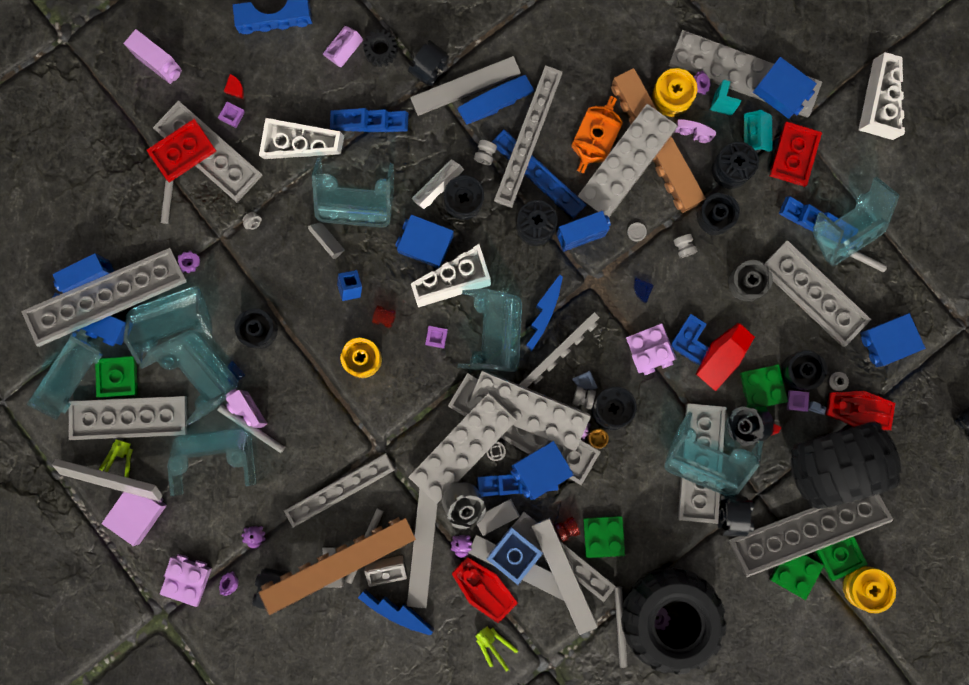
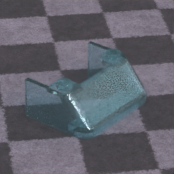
M317 158L312 173L314 212L318 221L370 227H386L390 224L394 192V164L390 163L387 178L379 179L376 182L375 190L338 187V181L334 176L322 174L321 158Z
M875 177L870 191L866 194H861L856 200L855 209L833 222L824 213H818L813 227V235L825 260L831 266H835L880 237L889 226L900 195L878 177Z
M192 287L135 307L127 313L123 340L137 364L142 363L143 352H151L156 348L158 339L193 327L195 332H205L208 339L212 338V320L200 288Z
M487 288L462 290V294L475 297L474 307L478 313L484 314L482 351L473 353L471 364H458V368L515 372L519 367L521 299L516 295Z
M188 330L150 349L139 365L142 369L157 361L161 367L167 370L179 367L194 385L201 396L195 400L196 410L187 420V425L211 413L226 400L228 392L237 389L239 386L237 378L204 338L194 330Z
M73 332L27 405L55 420L58 419L61 412L65 414L71 405L68 403L71 395L93 362L97 364L103 354L100 353L101 348L82 335Z
M688 412L677 429L666 457L665 469L669 473L725 496L738 495L760 466L763 442L759 440L751 452L744 449H735L730 455H727L695 441L696 432L689 427L692 413Z
M243 428L177 437L173 442L167 464L170 496L183 494L182 474L188 469V458L226 453L227 462L230 466L244 468L245 486L256 485L250 432Z

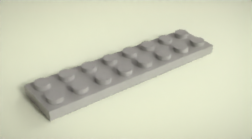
M684 30L680 34L669 63L670 67L686 70L694 76L697 72L703 71L708 76L710 82L718 85L723 80L730 81L729 89L761 101L764 100L754 94L753 91L774 65L771 62ZM811 77L809 78L817 83L813 88L815 93L808 101H803L802 105L804 107L799 115L807 118L812 112L822 81Z
M168 248L21 312L35 344L40 347L182 285L187 281L171 249Z
M467 373L448 407L466 417L473 409L468 407L478 379ZM514 425L500 437L529 455L552 442ZM580 440L576 451L555 443L574 474L569 479L582 485L600 451Z
M877 494L833 507L811 508L753 530L747 536L732 538L729 540V543L747 578L893 521V518L880 495Z

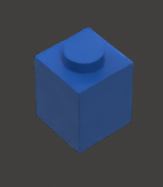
M358 271L338 274L337 286L342 301L360 298L362 284Z

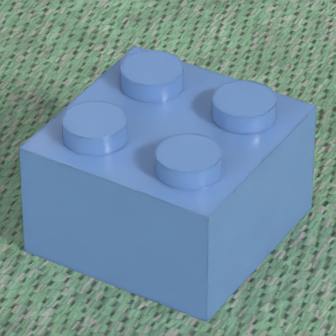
M510 527L486 559L518 585L543 553Z

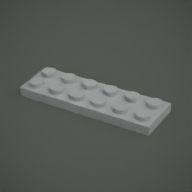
M177 101L153 129L165 138L195 119L217 150L195 166L238 203L263 175L180 101Z
M646 104L579 193L578 197L597 212L603 211L604 215L610 217L678 128V125Z
M788 240L764 263L772 273L773 282L842 347H846L870 322L871 319Z
M482 370L468 404V407L474 408L490 393L517 418V421L513 424L514 426L547 440L554 441L573 451H576L591 417V414L485 370Z
M488 393L412 472L409 478L437 504L453 482H458L517 421V418L495 397Z
M186 396L69 401V440L187 435Z
M686 404L678 520L718 524L726 407Z

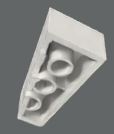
M884 52L873 60L859 125L860 131L891 140L905 134V128L902 127V119L904 118V110H902V100L904 97L901 91V82H903L902 57Z
M266 118L259 156L263 159L341 154L344 135L340 131Z
M478 244L470 251L459 255L458 258L443 264L442 267L434 272L431 271L411 283L417 305L421 307L490 286L491 279L480 245Z

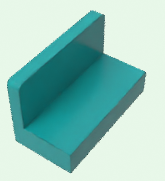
M723 80L714 93L710 110L732 116L738 108L741 100L727 96L730 81Z
M762 110L744 114V142L752 146L754 150L763 149L767 152L773 150L772 115Z

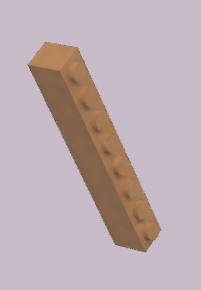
M634 68L613 79L612 92L615 96L619 97L622 110L629 115L630 125L646 104L657 110ZM671 136L653 161L657 166V174L659 177H663L665 181L664 185L667 192L671 193L674 197L675 207L684 213L702 204L706 198Z
M399 517L388 522L390 526L384 529L380 526L371 531L372 535L366 538L362 535L353 540L354 544L348 547L344 544L336 548L335 554L329 556L326 553L317 558V563L311 565L308 562L298 567L299 572L292 575L290 571L280 576L281 581L275 584L270 581L262 585V590L258 593L268 615L416 540L406 518L402 520Z

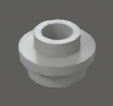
M250 212L243 217V226L246 229H256L262 219L255 212Z
M835 372L829 377V385L835 391L845 390L849 384L847 375L842 372ZM838 378L842 380L841 385L837 383Z

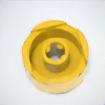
M355 338L347 342L340 357L343 368L349 374L358 378H367L374 375L381 367L382 362L379 348L372 341L365 338ZM359 354L366 356L364 362L357 361L360 358Z

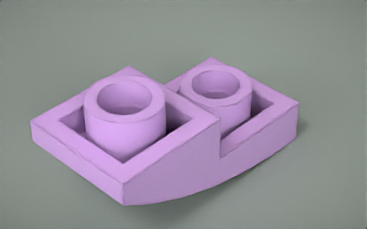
M680 119L676 122V125H678V128L675 130L676 133L681 135L693 133V140H699L700 143H708L716 136L715 130L701 123Z

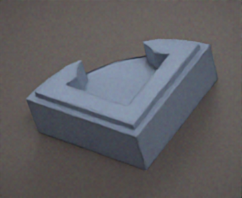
M590 371L572 379L577 386L583 387L584 390L598 388Z
M813 401L809 402L808 410L825 415L826 407Z

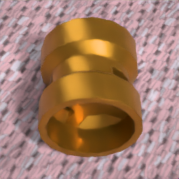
M602 429L592 430L587 437L589 445L594 448L605 447L609 440L608 434Z

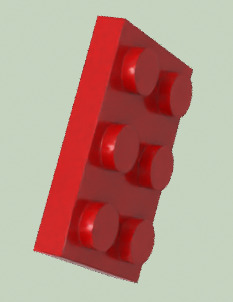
M195 119L147 149V152L169 183L217 151Z
M785 122L769 176L800 186H807L822 132Z

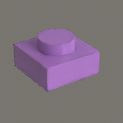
M226 102L218 118L237 128L245 111Z
M429 326L425 345L444 349L448 329Z
M788 391L787 410L808 412L809 392Z

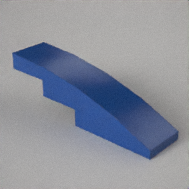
M523 75L458 107V111L467 125L493 115L499 109L514 104L516 100L531 95L534 89L526 75Z
M365 108L332 110L330 129L355 132L408 131L409 113L407 111L388 112L387 110L368 111Z
M791 196L785 197L778 213L812 232H819L848 247L851 246L857 233L856 228L831 213H823L810 204L804 205Z
M561 275L557 277L536 306L541 313L531 325V328L536 330V333L526 345L531 351L543 335L555 309L563 278Z
M512 474L476 477L477 489L481 497L523 494L521 491L523 486L519 480L516 481ZM558 485L550 489L549 491L558 490Z
M366 589L358 597L375 612L392 622L427 635H431L434 631L433 627L405 603L399 609L386 596L379 602Z

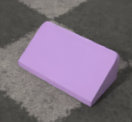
M344 26L324 51L323 55L337 66L342 67L361 44L363 38L356 30Z

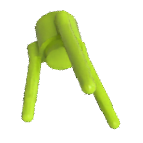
M116 439L99 470L103 471L105 468L104 472H108L116 456L124 458V455H127L124 477L129 478L130 461L133 449L129 448L131 444Z
M486 626L475 635L478 639L476 642L480 646L490 667H493V664L486 650L487 647L490 648L503 668L508 671V666L492 645L495 641L494 637L513 652L518 653V650L500 636L494 628L489 629Z

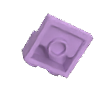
M663 324L626 337L638 373L643 372L645 376L655 372L654 368L660 365L662 369L674 365L672 361L676 360V356Z
M234 389L226 394L228 402L226 406L232 414L235 413V415L243 416L248 426L252 425L254 428H262L268 424L249 392Z
M177 554V556L170 558L160 595L197 607L199 606L212 568L207 567L205 562L198 560L192 562L188 560L189 557Z

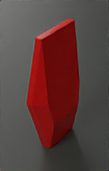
M737 323L711 343L696 375L714 391H717L739 367L755 336L743 325Z
M866 391L829 393L826 415L852 427L874 421L880 423L883 430H891L895 403Z
M466 557L452 572L454 579L469 604L497 623L518 604L497 574L469 557Z

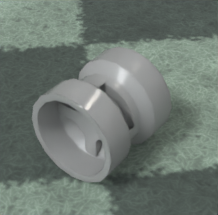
M480 140L478 144L479 149L474 155V160L484 165H491L493 161L492 155L496 152L497 146L492 142Z
M687 234L673 240L675 246L679 249V258H684L698 252L696 246L692 243V234Z
M577 386L572 404L576 406L584 405L585 408L591 409L596 391H587L583 387Z
M496 442L486 453L490 460L499 461L504 458L506 449L502 443Z

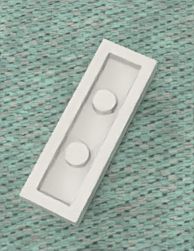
M451 159L411 199L418 206L425 209L432 204L433 200L440 193L445 191L446 185L450 180L459 176L464 169L460 164Z

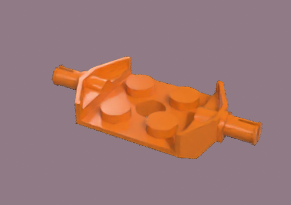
M610 96L605 106L589 107L571 146L581 158L577 169L578 172H580L583 166L581 173H585L589 163L603 162L610 153L623 123L619 115L613 111L617 101L615 97L613 99ZM596 128L601 129L603 135L596 137L593 134V130Z

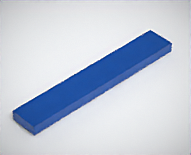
M503 130L492 143L497 146V150L504 157L510 160L516 140L506 130ZM533 155L531 156L525 176L567 215L574 219L586 204Z

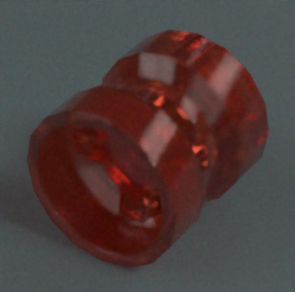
M377 305L372 323L377 325L382 323L386 328L391 329L396 311L392 309L385 311L383 306Z
M573 516L564 523L559 522L555 524L562 542L567 541L571 536L576 537L580 535Z

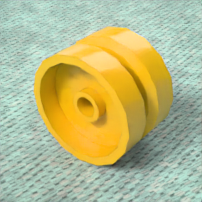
M680 68L669 69L663 72L652 92V102L657 111L669 117L685 113L696 97L698 91L697 82L693 75Z
M864 566L847 574L843 580V591L846 599L852 605L866 612L880 613L886 611L892 606L896 598L894 581L882 570Z

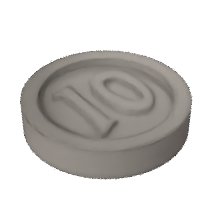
M636 222L629 226L627 234L632 241L639 242L645 238L647 230L642 223Z

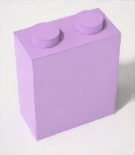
M135 29L123 43L138 60L169 84L179 78L182 69L174 59Z
M123 492L101 524L132 546L139 545L167 505L163 503L162 498L160 501Z

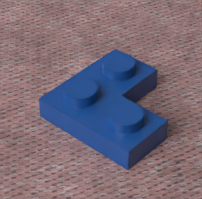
M690 314L673 339L671 346L675 351L700 366L709 348L697 341L707 324Z

